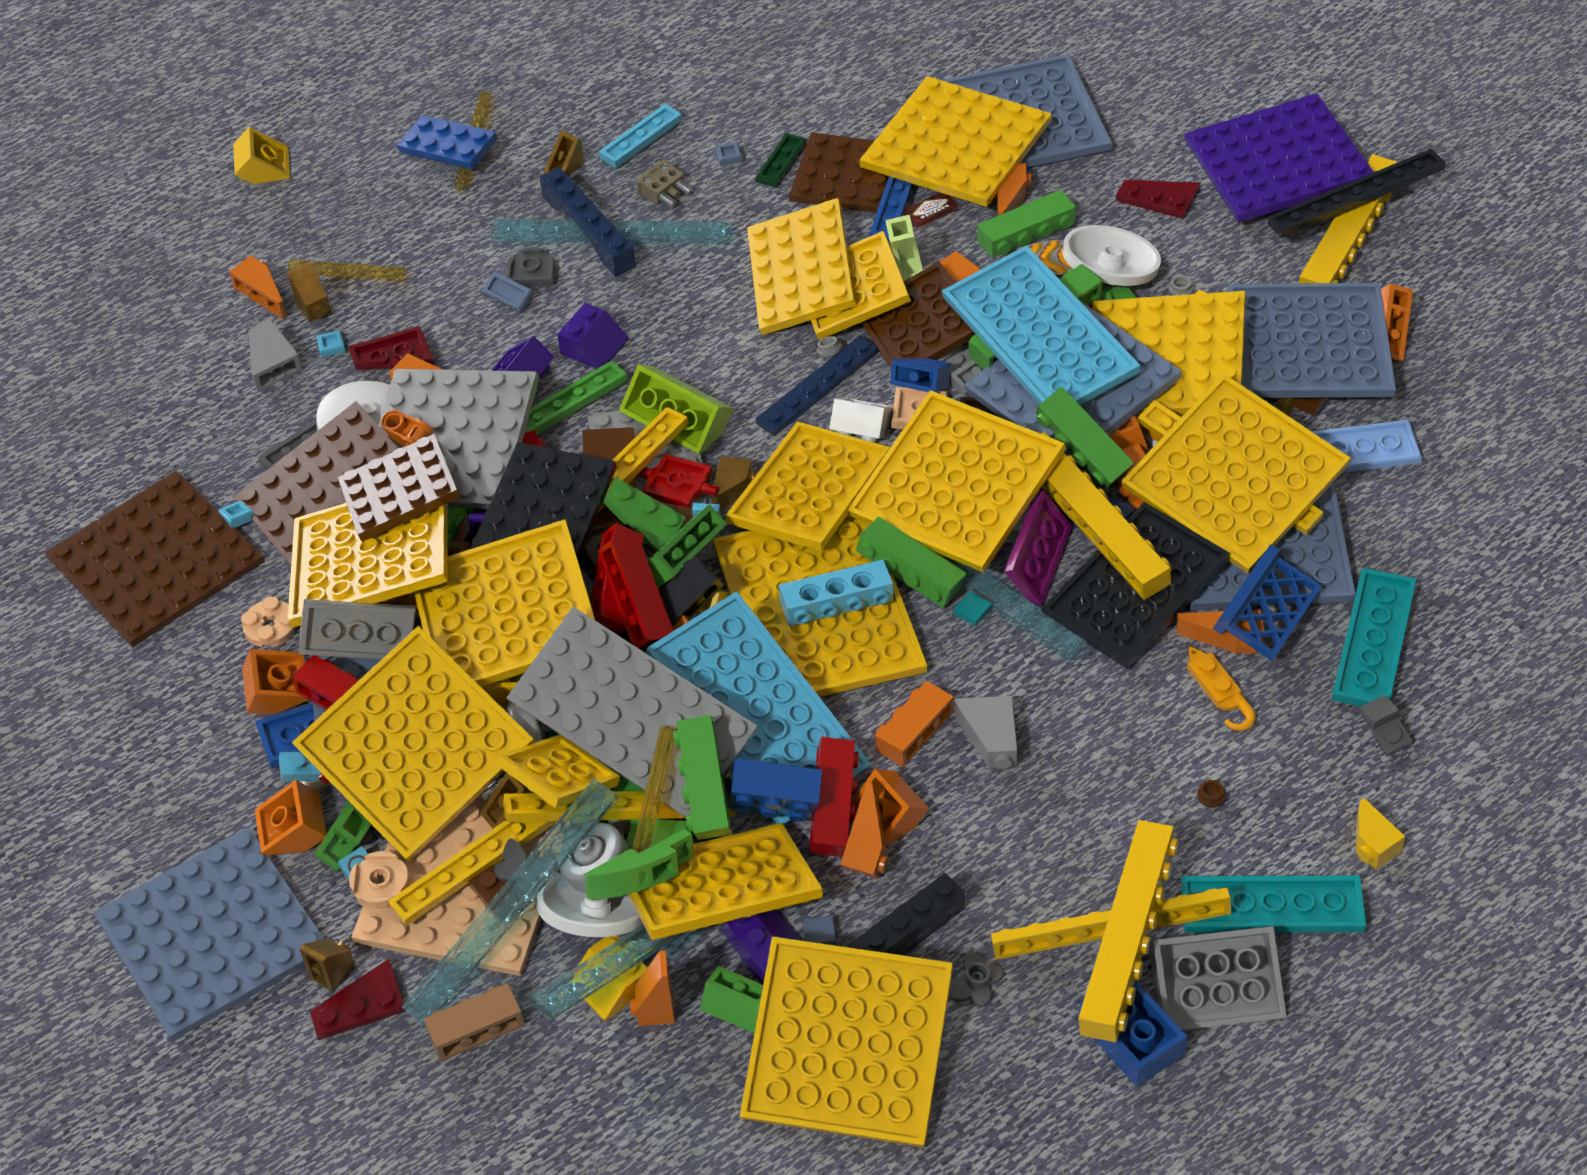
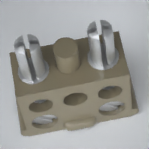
M667 159L662 160L637 179V194L643 195L657 205L663 201L673 208L676 205V200L671 198L670 195L678 198L680 195L678 189L687 195L693 192V188L684 182V174L669 164Z

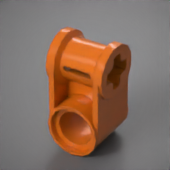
M397 410L386 412L381 419L382 427L394 443L403 447L433 434V429L428 424Z

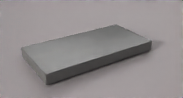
M303 599L298 653L299 655L383 659L413 631L416 608L415 606Z

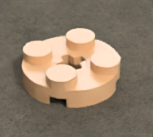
M271 596L252 606L241 617L246 639L251 644L262 647V645L278 646L288 641L296 630L288 622L289 604L278 601L276 597ZM269 620H274L273 626H264L265 622Z
M386 851L373 852L364 856L365 860L359 865L356 863L353 866L349 876V883L352 893L360 905L383 908L389 906L388 900L409 886L410 878L405 863L399 860L395 854ZM378 875H383L385 879L381 884H376L372 880H377Z

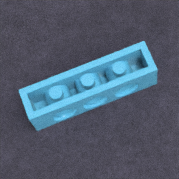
M884 560L779 585V602L788 626L804 624L808 621L829 618L837 614L857 611L862 608L893 601V582Z

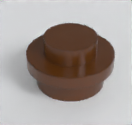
M1207 780L1199 786L1197 798L1206 807H1219L1226 800V790L1220 782Z

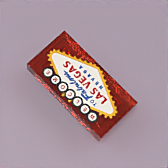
M939 193L904 209V216L910 215L912 225L918 229L957 211V204L949 195Z

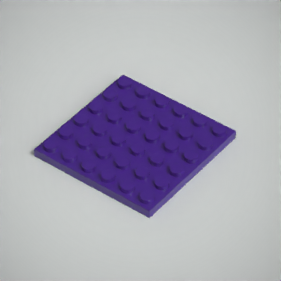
M1317 93L1184 133L1187 145L1238 223L1292 207L1374 172Z

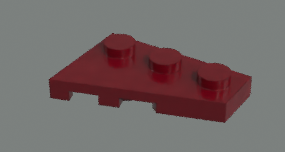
M1124 180L1116 194V201L1184 219L1200 189V182Z
M420 326L348 346L356 370L393 368L407 353L434 365Z
M389 959L310 1010L318 1041L406 1012Z

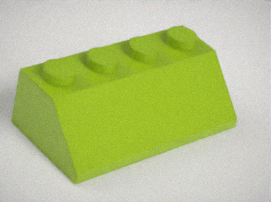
M638 364L619 411L646 426L666 407L687 416L688 425L673 440L698 454H702L724 432L734 408L654 366Z

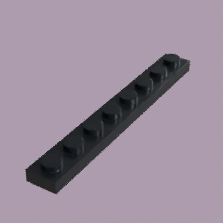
M1428 149L1268 216L1267 224L1280 238H1284L1445 170L1446 162L1435 151Z

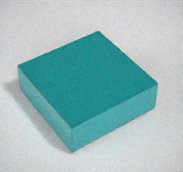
M969 591L954 608V615L976 627L992 610V603Z

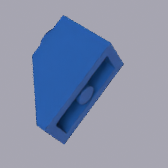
M929 358L892 359L890 384L925 392L931 390L938 393L949 388L951 363Z

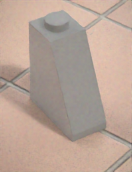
M272 320L249 330L251 374L258 392L302 371L297 352Z
M1012 696L955 699L956 720L987 767L1007 769L1011 766H1017Z

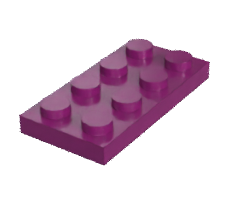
M1045 491L1037 492L1033 498L1004 570L1005 574L1032 606L1043 604L1072 529L1070 522Z

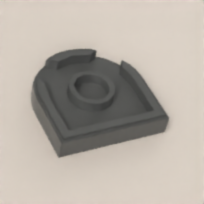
M524 248L520 250V253L508 259L505 277L525 287L554 286V257L544 252L542 248Z

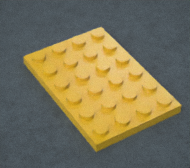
M838 198L747 227L758 324L762 335L856 306L842 207Z
M797 421L728 511L726 523L822 551L848 515V508L890 447Z
M779 823L693 844L694 858L678 866V876L651 888L628 894L651 940L819 899L822 898V887L783 824Z

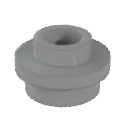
M1177 275L1170 281L1168 291L1172 296L1189 295L1193 292V284L1189 277Z
M834 336L825 337L818 342L817 353L821 357L830 359L841 351L842 345Z

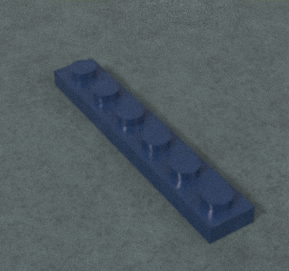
M859 335L839 353L756 418V424L773 436H776L879 353L878 347Z

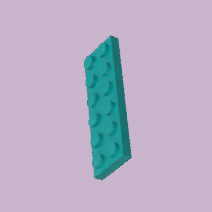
M1362 568L1333 689L1332 701L1361 707L1383 695L1388 700L1391 699L1417 578Z
M1360 875L1181 876V895L1202 893L1209 889L1228 888L1231 903L1230 915L1183 923L1184 933H1218L1274 926V933L1365 932L1366 929Z

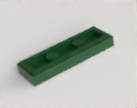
M785 133L755 176V181L777 188L807 145V138Z

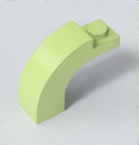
M910 215L885 220L893 255L903 281L923 271Z

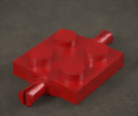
M667 454L663 456L660 463L654 468L644 467L636 475L648 478L647 483L642 489V492L659 502L689 508L693 506V503L701 494L705 493L717 497L720 490L719 486L707 483L713 474L712 466Z

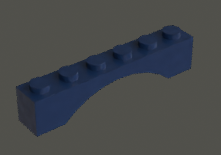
M560 167L539 176L542 197L555 211L564 212L577 223L593 245L601 262L615 277L636 268L634 247Z

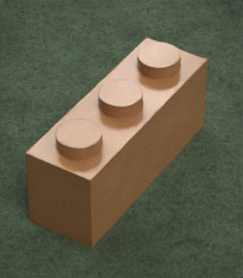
M508 983L492 987L486 993L474 998L464 999L455 1006L435 1011L429 1017L424 1018L427 1033L440 1062L525 1026L522 1012Z

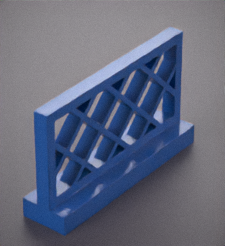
M1270 544L1212 629L1221 635L1225 630L1273 661L1322 585L1278 557L1279 549ZM1276 566L1285 572L1287 578L1277 579L1274 567ZM1297 584H1303L1311 589L1312 592L1310 594H1300ZM1279 585H1290L1293 595H1282ZM1262 586H1272L1275 596H1265ZM1295 601L1298 611L1288 612L1285 602ZM1278 602L1281 612L1270 613L1267 603ZM1260 603L1263 613L1253 614L1250 604ZM1284 619L1287 629L1276 630L1273 620ZM1266 620L1269 630L1258 631L1255 621ZM1248 621L1251 631H1243L1236 626V623ZM1261 637H1272L1274 649L1272 650L1264 645Z

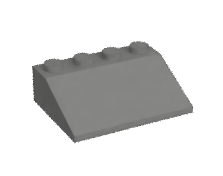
M1274 926L1150 941L1149 951L1159 1005L1181 1030L1287 1018Z

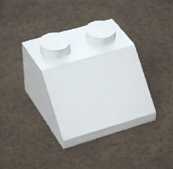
M851 398L834 399L829 429L848 436L852 434L861 435L863 440L876 442L877 438H884L894 407Z

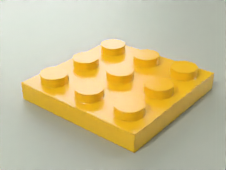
M561 735L500 754L497 765L555 808L616 787L620 779L618 774Z

